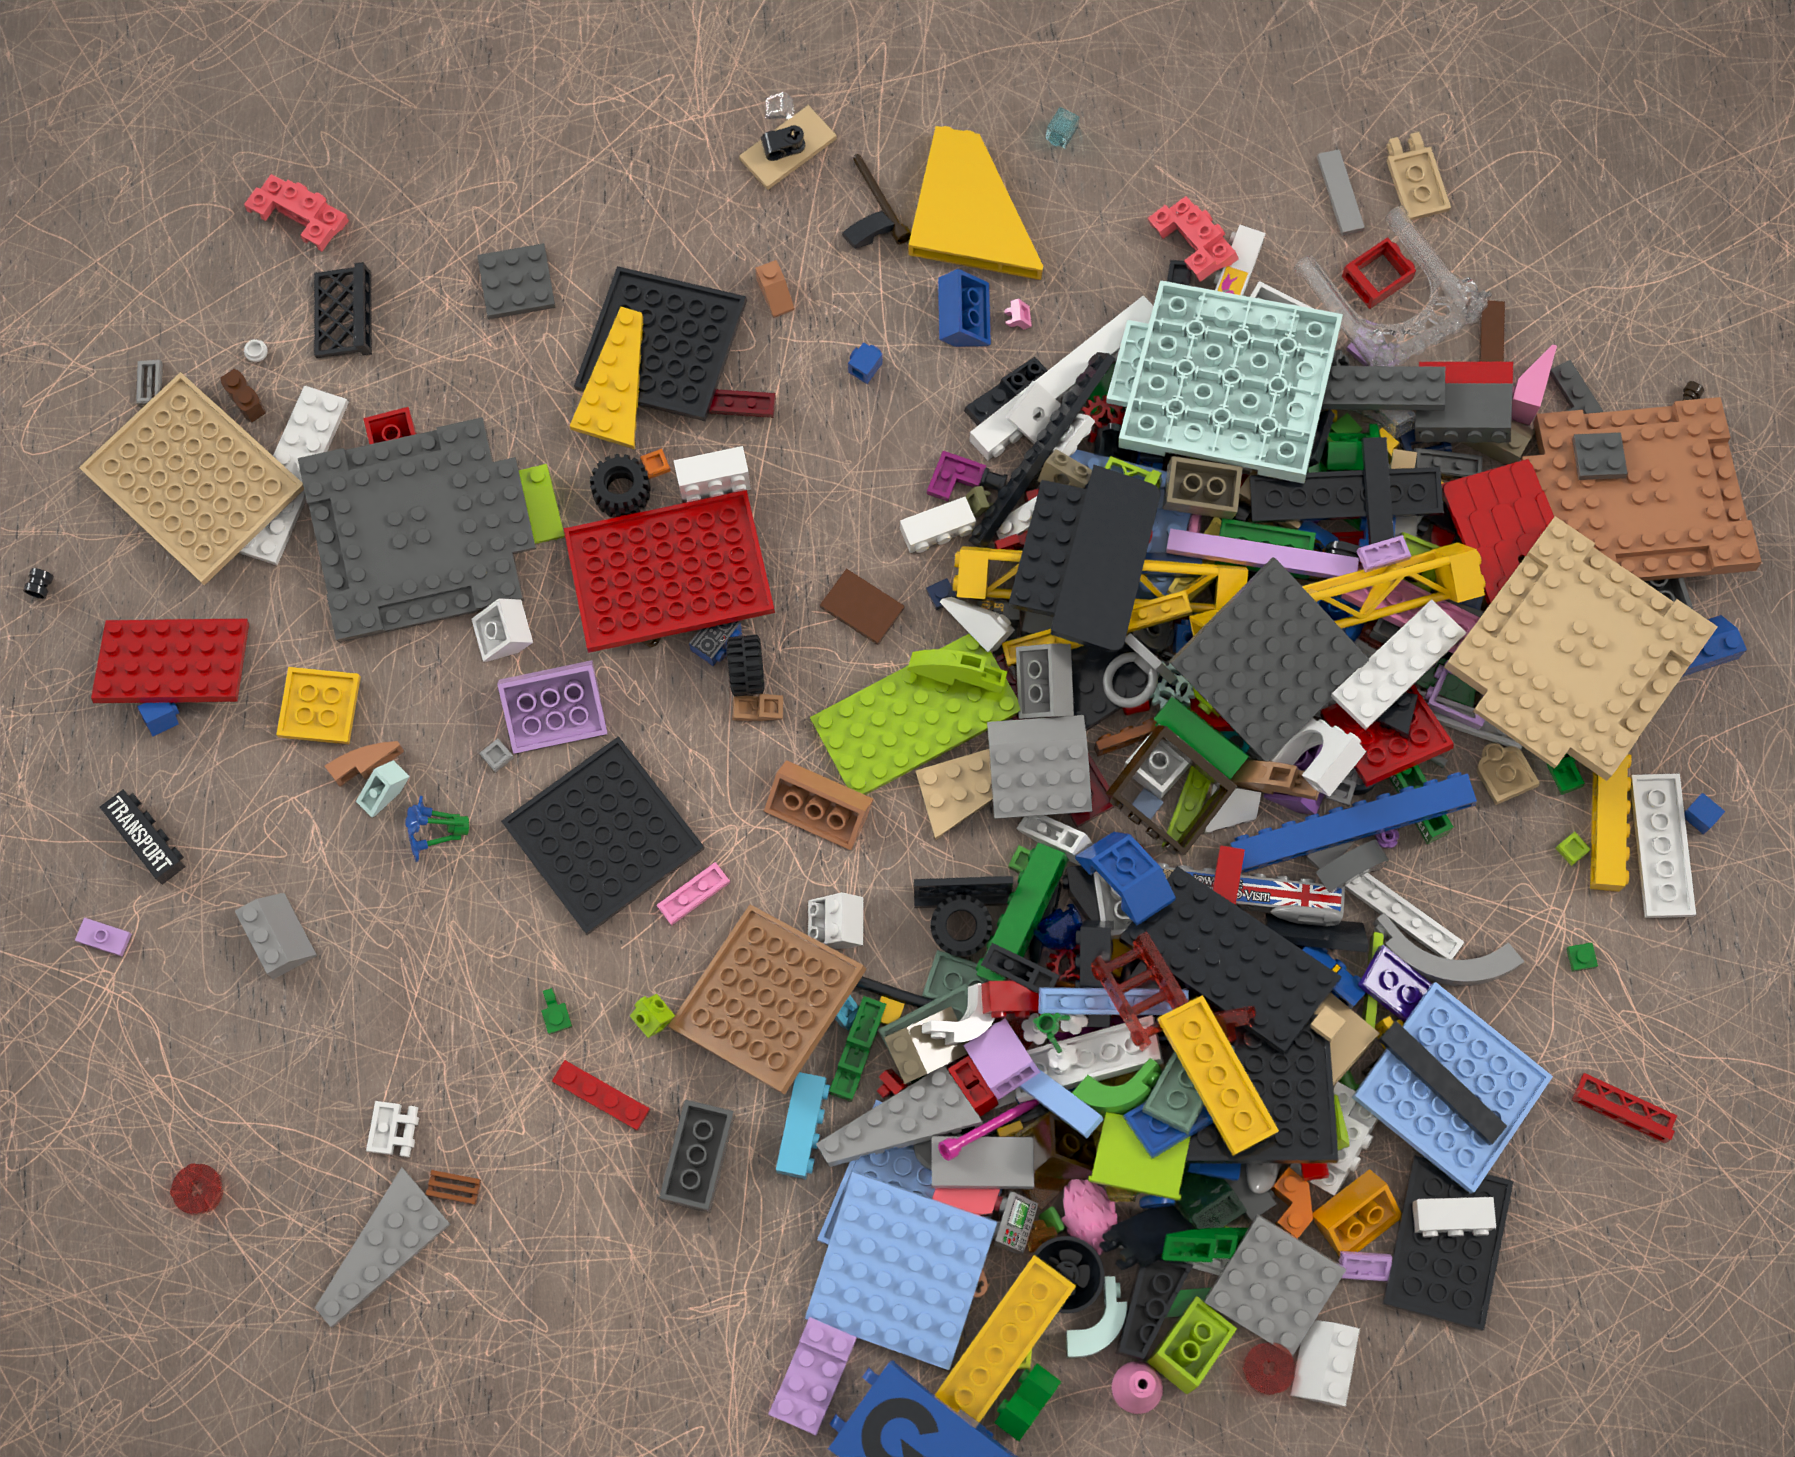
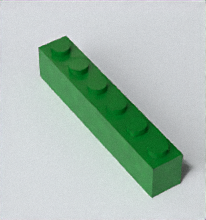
M1039 842L1036 848L1030 851L1028 856L1029 863L1018 877V886L1015 892H1012L1008 898L1007 910L1005 914H1001L997 922L998 929L995 935L991 936L988 940L987 949H989L991 943H994L1024 958L1069 861L1064 852ZM984 958L979 960L976 967V975L981 981H1008L981 966Z

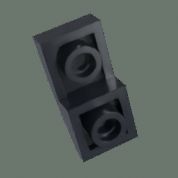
M879 211L848 227L842 233V236L856 249L873 244L874 236L891 232L894 223L882 211Z

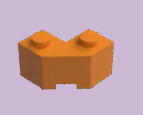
M1288 1167L1271 1188L1274 1194L1289 1206L1275 1225L1298 1238L1313 1220L1310 1188L1307 1181H1303L1300 1175Z

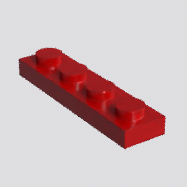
M566 1060L563 1061L552 1080L554 1084L636 1131L639 1130L650 1112V1108Z

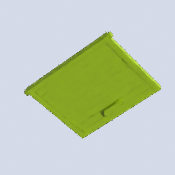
M1106 1112L1092 1176H1089L1088 1181L1158 1197L1180 1200L1181 1195H1179L1190 1137L1152 1159L1125 1121L1124 1115Z

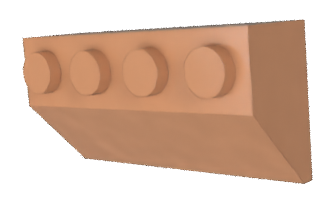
M786 760L776 773L764 812L852 850L874 799Z

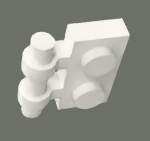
M375 1101L366 1151L393 1155L394 1145L401 1146V1157H410L411 1148H414L415 1143L413 1139L415 1126H418L419 1117H417L418 1107L409 1106L407 1115H401L402 1106L400 1104ZM398 1123L405 1124L403 1138L396 1137Z

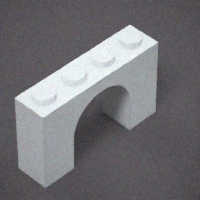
M1312 717L1269 762L1293 765L1306 750L1323 744L1319 755L1302 776L1315 790L1330 797L1366 751L1360 745L1361 740L1353 733L1346 734L1339 727L1334 726L1332 728L1321 719L1316 721Z

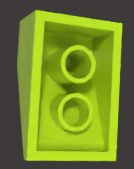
M543 464L519 470L535 544L564 538L565 535L548 465Z
M1196 1296L1147 1360V1363L1188 1395L1200 1385L1237 1328Z

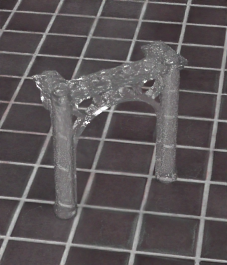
M1403 205L1391 210L1386 215L1385 221L1424 270L1430 282L1431 294L1429 302L1415 317L1397 324H1378L1368 321L1351 308L1312 255L1304 257L1294 267L1297 275L1303 277L1328 312L1343 314L1340 328L1369 366L1402 365L1409 359V356L1421 354L1432 343L1434 345L1439 344L1448 334L1452 333L1454 335L1458 333L1468 323H1476L1482 317L1481 313L1487 308V303L1492 295L1490 291L1487 293L1485 290L1479 292L1477 285L1471 278L1466 277L1459 280L1449 270L1409 218V213ZM1439 288L1443 291L1446 297L1438 296ZM1434 305H1445L1449 308L1450 313L1446 316H1438L1435 314L1433 307ZM1428 319L1436 324L1427 330L1425 328V323ZM1383 334L1395 336L1397 343L1390 342L1386 344ZM1405 334H1412L1415 336L1410 340L1404 342Z

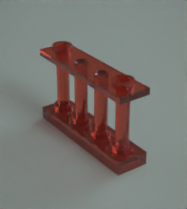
M1147 931L1135 939L1133 942L1134 949L1107 963L1103 961L1100 955L1091 964L1093 976L1097 981H1101L1131 1032L1130 1038L1133 1044L1137 1047L1139 1046L1142 1052L1152 1044L1149 1038L1163 1031L1159 1022L1144 1029L1137 1015L1163 1001L1168 1002L1172 1010L1189 1002ZM1137 958L1142 959L1147 966L1146 971L1118 985L1111 972ZM1151 979L1155 980L1160 988L1159 992L1131 1007L1124 993Z

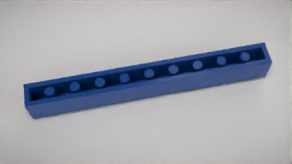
M1461 772L1448 775L1447 780L1438 782L1437 779L1424 782V786L1414 789L1413 786L1405 787L1399 790L1400 793L1390 796V793H1385L1377 796L1376 800L1367 803L1366 800H1361L1353 803V807L1343 810V807H1337L1329 810V814L1324 816L1313 814L1305 817V821L1300 823L1289 821L1281 825L1282 828L1276 830L1265 828L1258 831V835L1249 837L1248 834L1234 838L1235 842H1231V847L1245 849L1241 874L1470 808L1476 806L1477 800L1469 775H1462Z

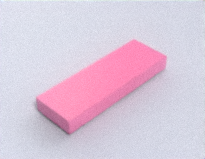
M715 862L657 904V907L672 926L728 885L730 880Z

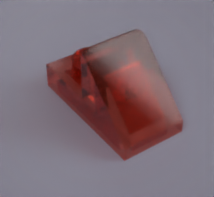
M1255 1006L1213 1013L1229 1043L1237 1039L1234 1026L1249 1024V1019L1257 1016Z

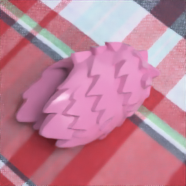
M1071 1179L1068 1186L1064 1187L1063 1203L1065 1216L1061 1218L1062 1222L1068 1228L1067 1233L1087 1242L1095 1249L1098 1255H1101L1104 1251L1099 1247V1244L1105 1241L1102 1238L1103 1234L1110 1231L1112 1226L1117 1224L1115 1201L1109 1200L1105 1190L1101 1186L1099 1187L1097 1183H1092L1088 1180Z

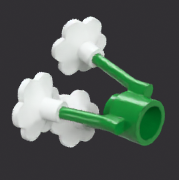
M1037 1013L1031 1014L1029 1019L1022 1023V1029L1025 1031V1040L1028 1042L1034 1041L1035 1044L1041 1045L1048 1038L1054 1046L1048 1052L1050 1067L1052 1069H1059L1062 1072L1068 1071L1070 1066L1078 1062L1077 1049L1074 1045H1067L1064 1042L1058 1043L1054 1035L1058 1032L1060 1026L1059 1021H1061V1029L1063 1031L1079 1034L1082 1027L1087 1026L1088 1018L1085 1014L1055 1013L1052 1015L1044 1013L1040 1016Z

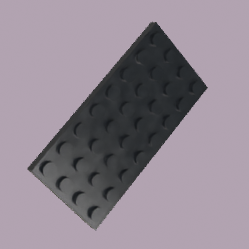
M1177 866L1167 878L1176 900L1137 926L1132 921L1119 937V942L1199 997L1203 995L1206 1002L1284 1055L1340 982L1342 976Z

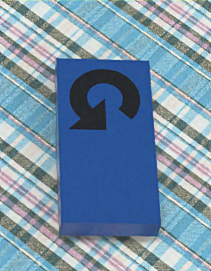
M893 1360L888 1363L880 1376L872 1371L870 1367L864 1373L863 1379L872 1387L847 1422L842 1420L838 1414H835L829 1423L839 1434L828 1449L838 1457H1017L992 1438L994 1434L987 1430L986 1427L961 1409L958 1413Z

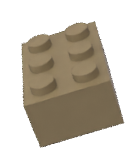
M1172 456L1167 467L1162 509L1232 520L1238 510L1243 467Z

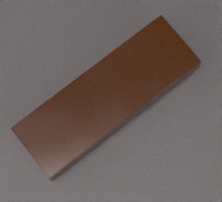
M1481 301L1479 362H1504L1505 301Z

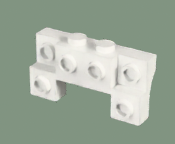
M1339 1082L1336 1083L1333 1090L1334 1094L1338 1095L1350 1146L1338 1150V1163H1327L1329 1178L1309 1180V1182L1333 1196L1338 1194L1350 1170L1354 1172L1361 1161V1158L1358 1156L1362 1148L1366 1150L1373 1139V1136L1370 1134L1378 1121V1118L1352 1098L1356 1091ZM1292 1163L1290 1168L1302 1177L1300 1163Z

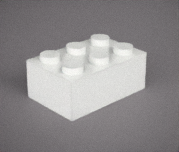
M743 446L674 460L682 503L751 490Z

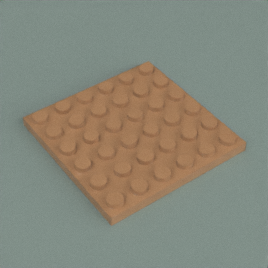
M750 904L668 1027L785 1095L867 969L857 961Z

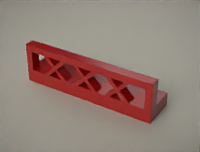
M1582 1074L1571 1101L1662 1143L1672 1140L1675 1132L1672 1128L1677 1115L1591 1075ZM1586 1081L1596 1086L1599 1095L1583 1089ZM1611 1093L1618 1095L1622 1105L1620 1106L1607 1100L1605 1095ZM1633 1104L1642 1106L1645 1116L1629 1110L1628 1106ZM1661 1115L1669 1120L1667 1125L1663 1126L1653 1121L1652 1117Z

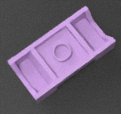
M809 1317L769 1415L817 1436L857 1337Z

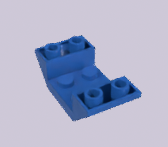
M1112 832L1075 856L1078 863L1090 875L1097 871L1122 898L1121 909L1136 926L1176 900L1162 868L1130 834Z

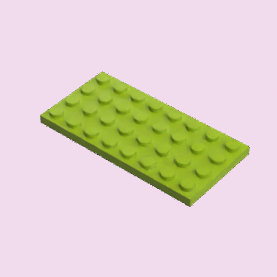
M970 633L940 648L964 651L987 657L986 665L1000 669L992 653L987 652ZM908 666L811 716L810 720L846 786L867 795L988 731L987 722L1007 721L1018 715V712L1021 711L1018 699L1007 679H1005L1004 687L1000 694L957 679L954 680L953 685L939 682L907 671Z

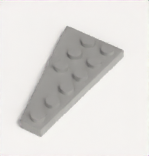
M401 1167L315 1307L332 1328L451 1225L403 1167Z

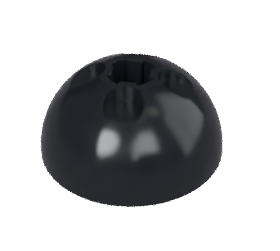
M1060 1236L1046 1241L1035 1251L1033 1256L1036 1255L1076 1285L1058 1313L1070 1314L1082 1311L1098 1298L1104 1284V1268L1098 1253L1087 1242L1076 1237Z

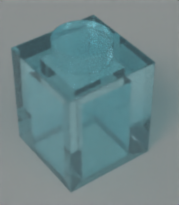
M1060 107L1047 126L1046 139L1055 146L1066 148L1078 129L1079 116Z

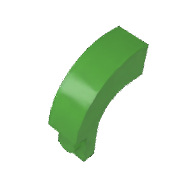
M1149 1058L1136 1075L1123 1085L1106 1086L1087 1075L1072 1094L1102 1117H1105L1106 1112L1124 1115L1147 1101L1151 1094L1150 1089L1155 1087L1163 1071L1156 1061Z

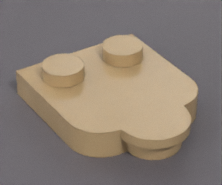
M1491 743L1484 747L1482 759L1477 766V773L1495 805L1539 786V780L1520 749L1513 746L1503 748L1498 743Z

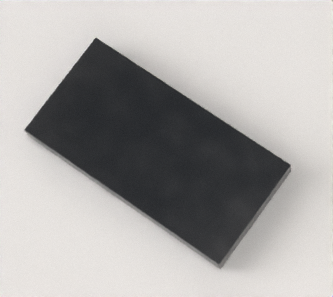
M1266 913L1265 925L1296 946L1367 952L1368 950L1364 923L1341 921L1333 926L1296 924Z

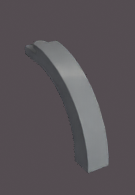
M1385 913L1373 922L1375 932L1383 933L1384 938L1387 940L1384 946L1428 981L1449 986L1484 984L1509 974L1525 962L1509 943L1497 951L1480 958L1469 960L1441 958L1420 949L1410 942Z

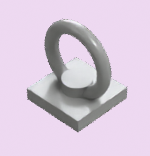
M1130 633L1126 637L1125 642L1135 652L1125 653L1116 657L1108 665L1103 676V689L1107 698L1115 705L1125 708L1139 706L1153 695L1158 684V673L1169 684L1177 678ZM1128 662H1135L1149 676L1148 684L1144 691L1133 698L1119 696L1114 691L1112 685L1116 670Z

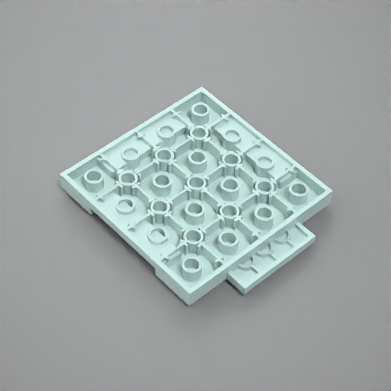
M1160 281L1149 324L1127 320L1106 398V403L1127 407L1119 435V448L1165 456V453L1169 452L1258 470V475L1305 483L1343 314Z

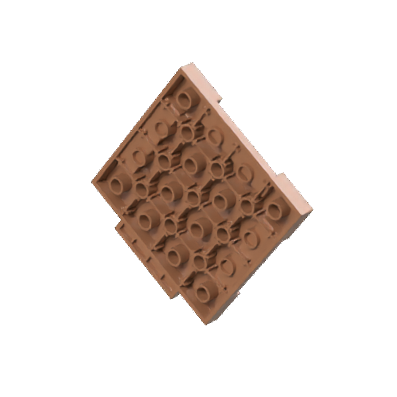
M1721 397L1675 401L1673 406L1590 414H1584L1583 410L1536 414L1533 425L1540 455L1523 456L1521 461L1529 459L1533 465L1554 517L1556 516L1594 542L1595 545L1593 547L1642 581L1748 572L1758 569L1761 564V558L1752 521L1747 520L1728 444L1731 437ZM1621 432L1628 473L1626 478L1578 480L1572 442L1574 434Z

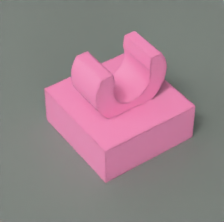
M1020 299L1011 301V308H1007L1004 313L1012 316V319L1005 321L1009 327L1018 325L1023 330L1032 327L1030 307Z

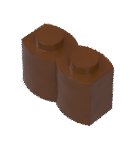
M233 369L220 377L222 386L229 398L237 405L246 420L254 422L266 414L257 393L249 386L240 371Z

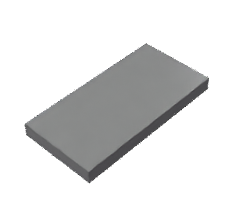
M932 1136V1188L1034 1189L1033 1137H980L962 1147L957 1157L947 1161L940 1154L938 1144L947 1138L957 1139L959 1137Z

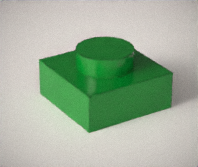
M1593 943L1568 946L1566 948L1572 972L1598 967Z

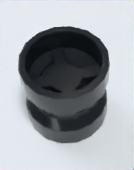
M31 568L28 575L30 582L25 583L23 592L35 598L46 599L48 594L46 587L52 583L54 576L47 571Z

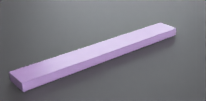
M1170 529L1166 553L1259 568H1262L1274 557L1288 572L1329 579L1356 572L1359 558L1176 529Z

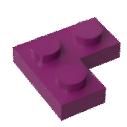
M942 451L928 486L927 495L949 502L956 482L971 487L980 486L986 465Z

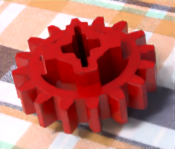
M1103 395L1102 400L1099 396H1094V402L1087 399L1086 404L1088 406L1080 409L1084 415L1090 416L1095 421L1093 424L1095 433L1090 431L1088 434V442L1090 443L1095 441L1098 428L1107 426L1109 423H1116L1122 427L1123 417L1126 412L1120 411L1123 406L1106 403L1107 395ZM1098 406L1097 411L1091 415L1090 412ZM1111 408L1115 412L1116 418L1110 413ZM1106 418V423H1100L1098 419Z

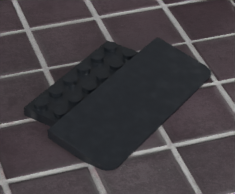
M1093 465L1087 489L1041 480L1009 600V608L1054 617L1051 635L1109 652L1119 651L1125 643L1160 500L1158 487L1152 483L1097 465Z

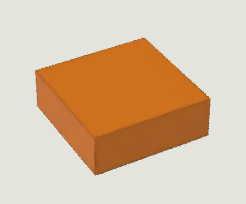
M662 449L640 456L649 479L671 471Z

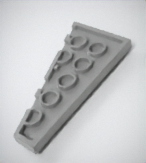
M942 1066L819 1141L816 1145L829 1167L858 1160L864 1155L884 1153V1150L897 1147L899 1149L932 1140V1136H939L950 1132L955 1134L962 1132L961 1129L972 1126L977 1128L983 1125V1122L946 1067Z

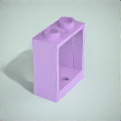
M1449 660L1444 665L1439 664L1434 674V678L1437 679L1435 686H1429L1424 699L1428 700L1427 705L1433 711L1479 730L1485 720L1476 713L1472 718L1435 702L1447 673H1451L1444 668Z

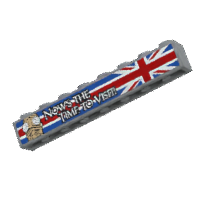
M1157 863L1162 868L1166 879L1175 869L1169 867L1168 864ZM1178 866L1213 889L1216 869L1204 868L1202 871L1193 870L1191 866ZM1259 873L1251 874V876L1241 875L1236 906L1242 910L1271 913L1272 909L1279 906L1300 905L1335 909L1343 914L1345 886L1336 892L1329 893L1324 884L1314 883L1312 879L1291 881L1286 876H1277L1275 879L1266 878V875Z

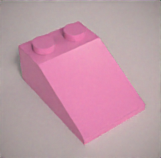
M1552 344L1513 386L1511 419L1526 425L1531 424L1541 406L1557 348L1556 345Z

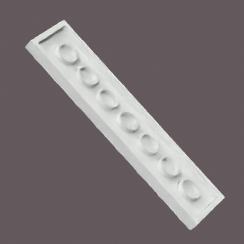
M304 385L273 455L301 482L302 477L297 458L328 451L348 406V400ZM304 490L239 553L277 566L305 504L306 496Z

